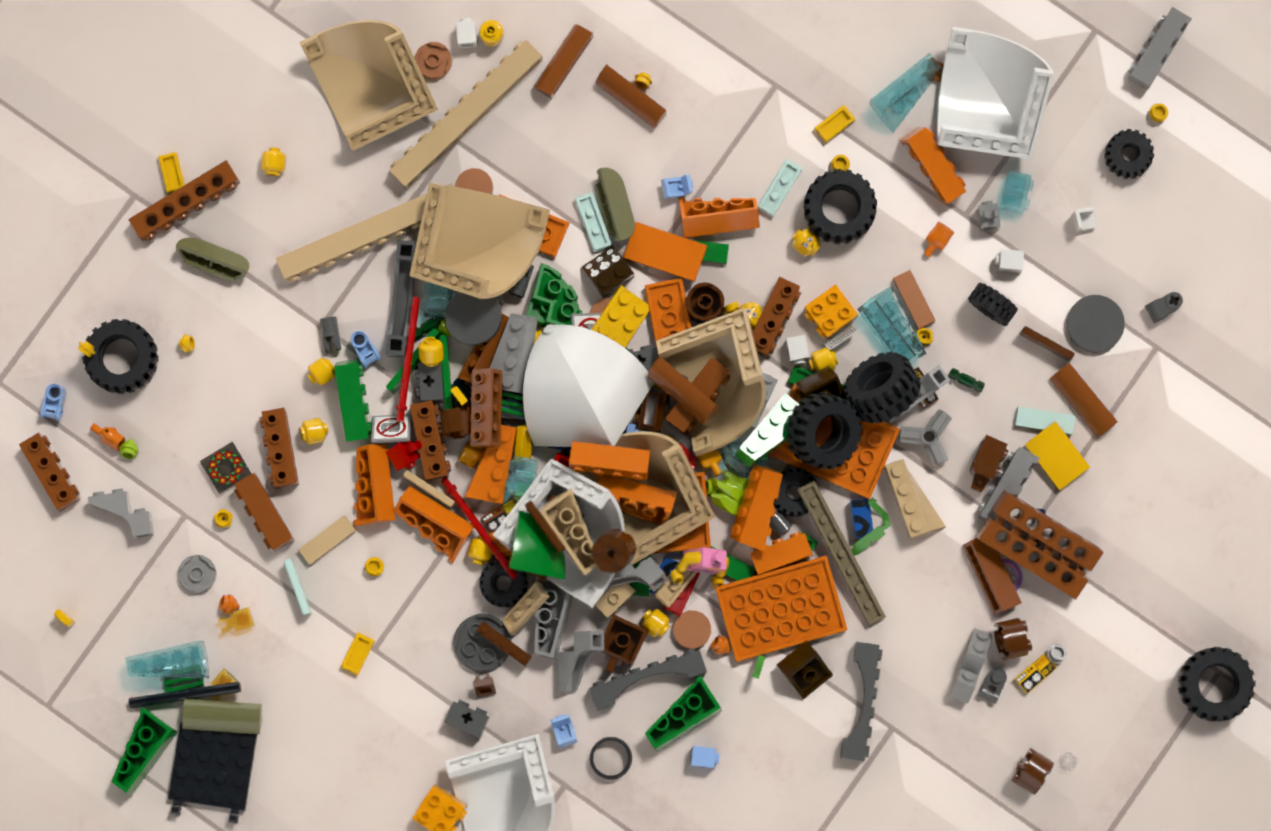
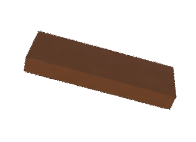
M1024 326L1019 334L1068 362L1075 355L1071 350L1027 326Z
M531 500L528 501L524 507L557 552L562 551L565 546Z

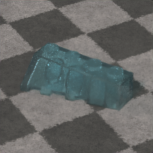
M930 53L870 100L869 105L892 133L895 132L933 82L934 78L940 73L941 66Z
M891 286L871 297L857 310L888 352L902 354L913 365L927 353L916 332L911 331V322L901 312L900 308L902 305L899 300H895L893 296L894 290Z
M202 640L125 657L129 677L209 678L208 657L205 643Z

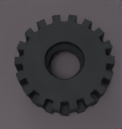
M1131 129L1121 130L1108 142L1105 148L1104 159L1107 160L1106 165L1110 167V171L1112 173L1115 172L1117 177L1123 176V179H1128L1129 177L1134 179L1137 176L1143 175L1152 164L1154 146H1151L1150 143L1152 141L1150 138L1147 139L1145 137V133L1140 134L1139 130L1136 129L1135 131H1131ZM1125 147H1133L1136 150L1137 157L1134 160L1128 161L1124 159L1122 151Z
M981 282L977 284L968 297L969 302L978 311L1003 326H1007L1018 311V308L1015 307L1016 305L1011 303L1012 301L997 290Z
M786 469L781 473L782 479L778 499L774 500L773 504L783 515L801 517L809 513L801 498L797 500L789 498L787 490L792 485L802 487L813 480L817 484V481L810 472H806L804 469Z
M497 559L493 560L481 572L479 587L482 595L489 603L501 608L515 605L527 592L528 579L525 571L515 570L518 576L515 579H511ZM500 576H507L511 579V587L506 591L497 588L496 581Z

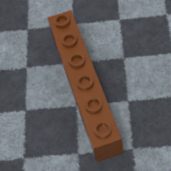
M227 160L128 220L142 241H150L161 230L163 232L169 230L174 222L178 220L181 222L189 217L188 214L194 210L197 212L203 209L207 202H214L222 197V193L233 191L238 187L237 184L240 181ZM216 179H222L223 183L221 186L215 187L213 185ZM199 189H206V194L204 196H197V192ZM189 198V205L186 207L181 206V201ZM168 208H173L174 213L169 217L165 216V211ZM157 218L155 226L151 227L148 225L150 219Z
M1005 489L992 507L997 519L1005 522V520L1012 523L1010 525L1012 528L1019 532L1021 530L1027 532L1026 536L1035 542L1037 540L1042 541L1045 548L1050 551L1055 549L1060 552V557L1066 561H1069V559L1076 562L1074 565L1083 571L1085 569L1092 571L1104 553L1097 545ZM1013 509H1019V513L1016 516H1010V513ZM1029 519H1035V523L1032 526H1026ZM1047 528H1050L1051 533L1047 536H1043V531ZM1062 538H1067L1065 545H1058ZM1083 548V552L1080 555L1074 554L1076 549Z
M988 517L977 534V538L1074 599L1078 598L1089 581L1083 570L1078 567L1074 570L1069 566L1070 563L1062 557L1058 560L1052 556L1054 554L1052 551L1045 547L1043 549L1037 547V542L1029 537L1024 539L1020 536L1021 532L1012 527L1011 529L1005 527V522L1000 521L996 517L994 519ZM1005 532L1006 537L1004 540H996L998 533ZM1021 542L1022 547L1020 550L1015 551L1012 549L1014 543ZM1037 552L1038 558L1034 561L1029 560V555ZM1053 562L1054 568L1050 571L1045 570L1046 564ZM1069 572L1071 574L1070 578L1067 581L1061 580V576Z

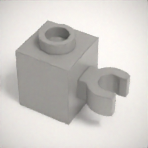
M993 201L982 202L977 208L980 231L999 229L1001 224L998 203L993 204Z

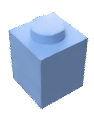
M693 746L691 765L714 768L715 764H719L720 753H716V748Z

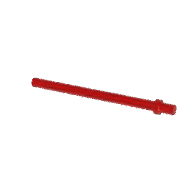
M419 297L412 298L399 402L396 405L397 422H404L405 411L408 408L406 401L419 311Z
M444 477L441 483L446 488V493L452 496L511 579H515L518 576L517 572L514 569L508 568V560L457 492L455 484L452 485L449 479Z

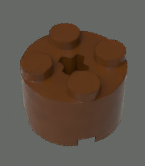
M703 282L696 284L686 297V307L690 317L698 323H705L720 317L724 309V295L722 291L711 283ZM703 299H706L707 302H710L708 304V307L700 305Z
M466 407L467 409L452 408L440 412L444 439H463L465 435L470 436L471 407Z
M611 529L605 532L592 545L593 560L602 572L616 573L623 570L631 563L636 554V543L633 537L620 529Z
M1019 618L994 624V627H997V631L994 632V638L998 652H1003L1005 656L1001 657L1003 661L1027 656L1028 652L1032 651L1031 641L1027 639L1026 635L1028 627L1025 620L1021 621Z
M1029 748L1025 755L1026 759L1024 761L1020 760L1015 768L1016 772L1011 781L1034 795L1046 781L1045 778L1047 774H1050L1054 762L1036 750Z

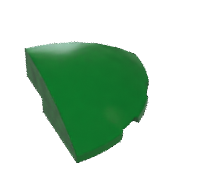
M541 263L523 315L538 317L537 326L545 328L546 325L550 324L571 325V314L583 313L579 309L578 296L572 285H568L562 279V274Z
M519 510L508 568L565 580L566 563L563 551L557 552L532 516L527 512Z

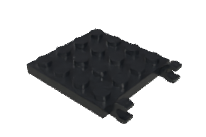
M181 722L168 799L174 800L171 814L181 815L182 802L231 808L229 822L238 823L240 810L246 811L258 734L182 729Z

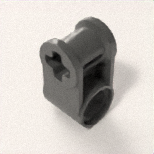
M1171 292L1144 307L1153 323H1156L1178 310L1183 303V298L1179 293ZM1171 297L1173 300H1178L1176 306L1174 304L1170 305L1169 301L1171 300Z

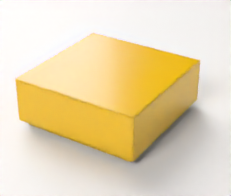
M57 609L53 613L67 627L74 625L75 621L61 609Z

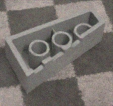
M1174 7L1171 8L1167 16L1162 15L1157 24L1160 26L1158 31L1155 32L1153 30L1148 38L1150 44L1147 48L1143 46L1138 55L1141 59L1137 64L1135 62L1132 64L1128 71L1131 73L1128 79L1148 91L1192 18Z
M510 314L490 368L502 371V390L523 393L525 370L534 346L538 317Z
M1021 447L1015 453L1011 451L1006 459L1008 462L1006 469L1002 468L999 472L997 485H992L987 493L990 496L987 503L983 501L978 509L980 512L979 518L985 521L988 517L995 518L992 507L1004 489L1018 497L1023 484L1032 473L1033 466L1037 464L1040 458Z
M536 578V582H541L549 598L535 612L534 653L557 660L573 596L547 578L545 581H540Z

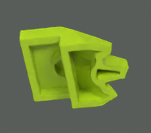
M724 469L723 475L725 480L713 478L712 485L719 491L712 494L711 498L714 505L737 517V510L741 505L743 492L747 487L749 479Z

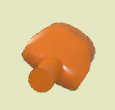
M938 221L926 237V241L930 245L924 254L931 257L935 249L944 250L955 232Z
M95 423L90 427V430L100 436L103 444L117 452L120 451V445L125 442V437L119 434L116 428H101Z

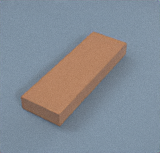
M911 270L894 277L893 281L917 328L920 329L935 322L936 320Z

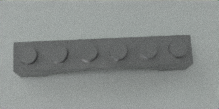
M397 241L394 292L386 343V355L388 357L405 358L415 281L414 277L409 276L417 243L414 241Z
M855 642L853 662H857L862 674L864 686L863 706L854 730L848 738H843L840 758L864 761L865 757L869 756L870 746L866 744L867 738H871L872 727L869 726L870 719L874 718L875 707L871 706L872 699L876 700L877 688H874L875 680H879L880 669H877V661H881L882 650L879 649L880 645Z
M695 648L684 651V655L678 658L675 654L665 658L666 662L659 664L658 661L647 664L648 668L641 670L638 667L629 670V675L623 677L622 674L610 677L612 681L604 683L601 680L592 683L593 687L590 688L597 711L616 705V698L626 688L646 677L664 673H678L688 675L690 679L707 673L700 650L695 651Z

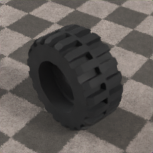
M835 169L834 172L829 170L824 172V175H819L813 184L811 183L804 200V217L808 222L809 229H812L818 237H822L823 241L827 243L831 241L837 245L844 242L849 244L853 240L857 241L863 234L869 231L876 216L877 199H875V191L871 189L868 180L862 179V175L859 173L853 174L852 170L848 169L846 171ZM835 190H844L851 193L858 203V212L855 218L844 224L834 223L827 219L823 213L822 203L828 193Z
M112 319L109 323L106 321L101 323L99 328L95 327L92 330L93 334L87 336L86 341L95 347L93 351L96 353L92 354L91 357L84 354L82 357V361L85 364L84 369L90 376V379L101 388L111 393H132L137 388H143L145 386L144 383L146 381L150 382L153 378L151 375L153 372H156V362L159 361L157 345L154 343L152 336L139 324L126 319ZM118 339L131 341L138 351L136 364L131 370L123 374L110 372L103 362L106 348Z
M896 352L879 353L877 356L869 357L865 362L862 361L857 368L855 367L852 370V374L848 375L844 384V397L856 408V413L860 415L862 421L879 424L882 421L888 422L894 417L897 418L903 411L906 412L909 406L916 401V397L920 393L921 382L905 356Z
M813 393L799 401L800 405H796L793 408L794 412L788 418L790 421L789 426H786V432H788V436H786L787 443L791 444L789 449L794 453V456L803 463L820 469H835L836 466L840 467L845 464V460L849 461L852 457L851 454L858 449V441H861L860 431H862V425L859 424L861 418L856 413V408L846 399L826 393ZM830 415L833 424L832 433L828 441L818 447L815 438L817 426L824 417Z
M1212 647L1198 651L1186 660V664L1180 670L1181 675L1178 677V682L1180 683L1178 691L1179 694L1181 693L1183 704H1186L1188 710L1196 714V717L1212 722L1230 720L1242 714L1243 710L1251 704L1250 700L1255 694L1253 688L1256 686V681H1253V669L1250 670L1248 661L1244 660L1241 654L1233 652L1229 648ZM1211 666L1223 667L1233 677L1234 691L1224 702H1211L1204 698L1200 692L1199 678L1203 671Z

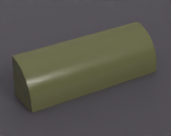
M184 699L182 729L260 734L262 704Z

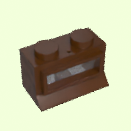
M652 391L647 393L640 404L641 412L636 413L635 424L638 425V430L661 433L667 393Z

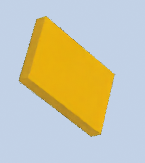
M1056 421L1024 444L1032 454L1040 458L1038 463L1059 490L1090 468L1089 464Z

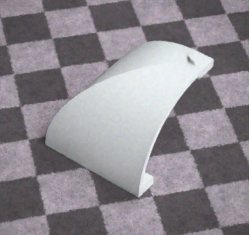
M952 27L939 91L937 112L938 145L1032 160L1054 77V72L1050 65L1032 50L1009 39L986 32Z
M546 325L530 353L523 385L525 420L534 446L572 447V441L615 446L654 384L648 378L649 372L627 349L598 332L573 325Z
M550 459L493 536L512 551L511 546L519 510L529 513L524 506L530 500L539 509L543 506L549 495L557 497L571 488L580 512L585 515L583 521L586 524L593 544L599 537L611 529H620L625 532L619 504L608 489ZM563 550L566 563L565 580L548 576L547 579L571 596L593 608L609 586L615 573L602 572L597 566L586 575H583L566 551Z
M539 734L445 761L449 779H451L456 798L468 805L465 809L468 813L463 819L465 831H551L555 820L556 808Z

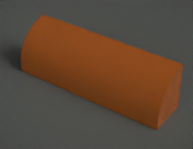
M575 24L533 88L552 99L592 40L593 33Z
M607 64L595 81L597 86L652 128L656 129L667 115L665 108Z
M661 356L650 368L648 378L702 425L705 426L719 411L720 408Z
M1070 363L1066 364L1050 378V381L1097 438L1118 423Z
M978 538L963 544L994 615L1021 604L1022 602L999 552Z

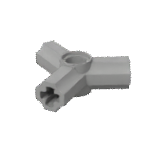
M938 409L925 428L901 426L899 443L923 445L933 467L944 463L949 459L939 440V436L952 418L944 411ZM925 433H932L934 440L932 442L925 441Z

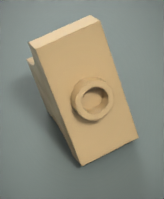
M628 583L611 587L596 602L595 606L609 618L631 597L635 590Z

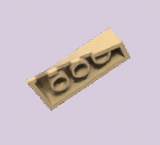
M904 458L886 464L884 469L909 539L946 527L909 472Z
M571 488L553 498L538 510L565 546L564 550L581 574L586 575L597 565L592 557V540Z

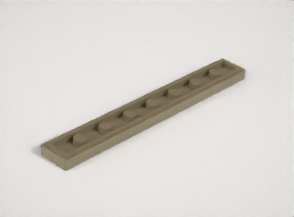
M815 480L798 488L797 491L867 625L870 626L885 618L886 616Z

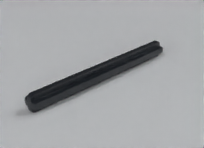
M232 682L133 697L128 699L130 708L184 701V699H198L241 692L240 682Z

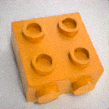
M836 284L804 307L806 311L804 315L809 322L813 321L817 326L815 328L821 338L824 336L826 339L858 317V313Z
M435 784L412 819L430 831H456L457 827L455 825L458 820L462 822L468 813L465 809L468 805Z

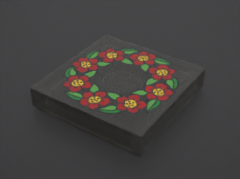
M233 441L200 461L219 494L252 474Z

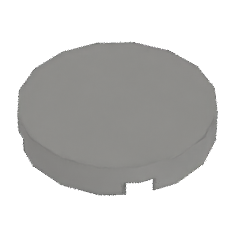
M203 555L189 556L179 566V582L184 589L192 593L206 592L216 581V567L210 559Z

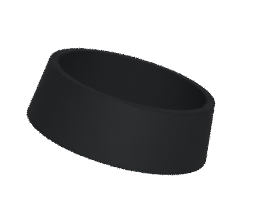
M606 737L599 740L593 746L590 753V764L594 772L604 779H617L625 775L630 769L632 752L623 740L617 737ZM613 740L621 743L626 748L628 763L621 773L605 775L596 768L593 756L596 748L602 742Z

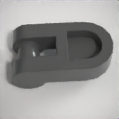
M998 667L991 669L985 678L978 696L990 699V702L996 704L1007 680L1005 670ZM989 685L996 687L994 692L988 690Z

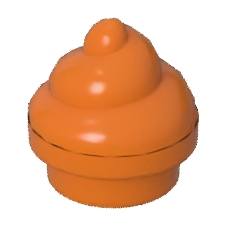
M228 594L221 597L219 610H223V613L229 614L240 608L233 595Z
M718 635L714 638L710 648L713 649L715 654L722 655L731 652L729 640L725 636L721 637Z

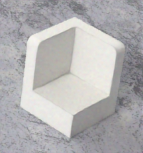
M1093 206L1073 212L1072 216L1076 232L1096 228Z

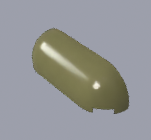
M599 168L596 172L598 174V183H595V190L606 230L609 235H613L615 241L626 240L634 232L635 221L623 179L611 168Z
M183 238L176 244V251L184 259L183 262L222 279L234 281L244 277L249 270V262L246 258L204 240Z

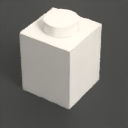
M463 18L456 22L458 47H478L475 20Z
M1001 249L999 254H996L995 266H998V271L1021 273L1023 270L1024 251Z
M806 336L786 338L790 363L794 362L795 365L805 364V360H809Z

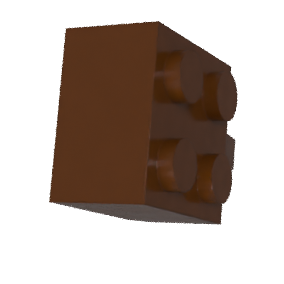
M989 435L983 438L969 469L971 475L974 476L971 484L972 490L981 493L987 483L998 477L1001 467L998 465L1005 460L1009 452L1006 449L1007 443Z
M613 614L604 633V651H600L606 654L605 659L609 660L605 670L613 673L616 664L621 666L622 662L633 667L649 630Z

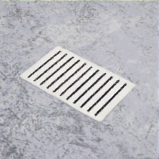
M851 323L823 344L829 350H832L858 332L859 329Z

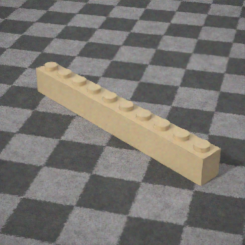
M527 40L523 43L519 42L514 47V52L510 56H504L500 61V65L496 69L492 68L486 74L487 78L483 82L478 81L473 86V91L469 95L465 94L462 96L459 104L455 108L451 107L445 113L446 117L442 121H436L428 134L424 133L418 139L419 143L414 147L410 146L404 152L405 156L401 160L397 159L391 164V169L389 170L391 175L406 190L543 60L542 55Z
M427 194L277 257L276 260L285 281H290V283L296 282L304 274L312 275L319 271L318 268L323 266L326 268L331 267L339 259L347 260L354 256L353 253L358 251L361 253L366 252L374 244L382 245L389 241L388 238L393 236L396 238L406 234L407 230L412 228L413 230L419 229Z

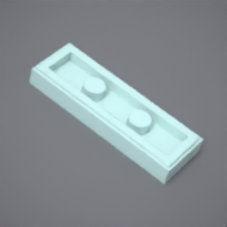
M786 159L758 204V209L774 217L803 168Z
M593 192L575 198L593 251L596 252L612 246Z
M1018 406L1015 426L1044 430L1056 421L1065 434L1073 435L1075 415Z
M293 559L284 560L302 614L305 616L312 614Z

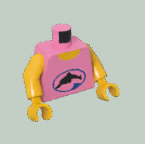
M697 548L683 551V558L677 566L678 569L670 573L673 583L676 580L678 584L684 581L682 572L693 571L717 574L712 577L713 588L717 584L724 585L723 577H725L729 567L727 552L712 548Z

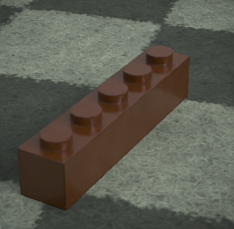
M484 621L476 630L526 667L531 660V655Z

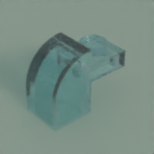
M734 442L725 445L721 457L726 468L736 476L748 478L753 466L748 467L735 456L744 442ZM765 456L755 465L765 467L768 457Z

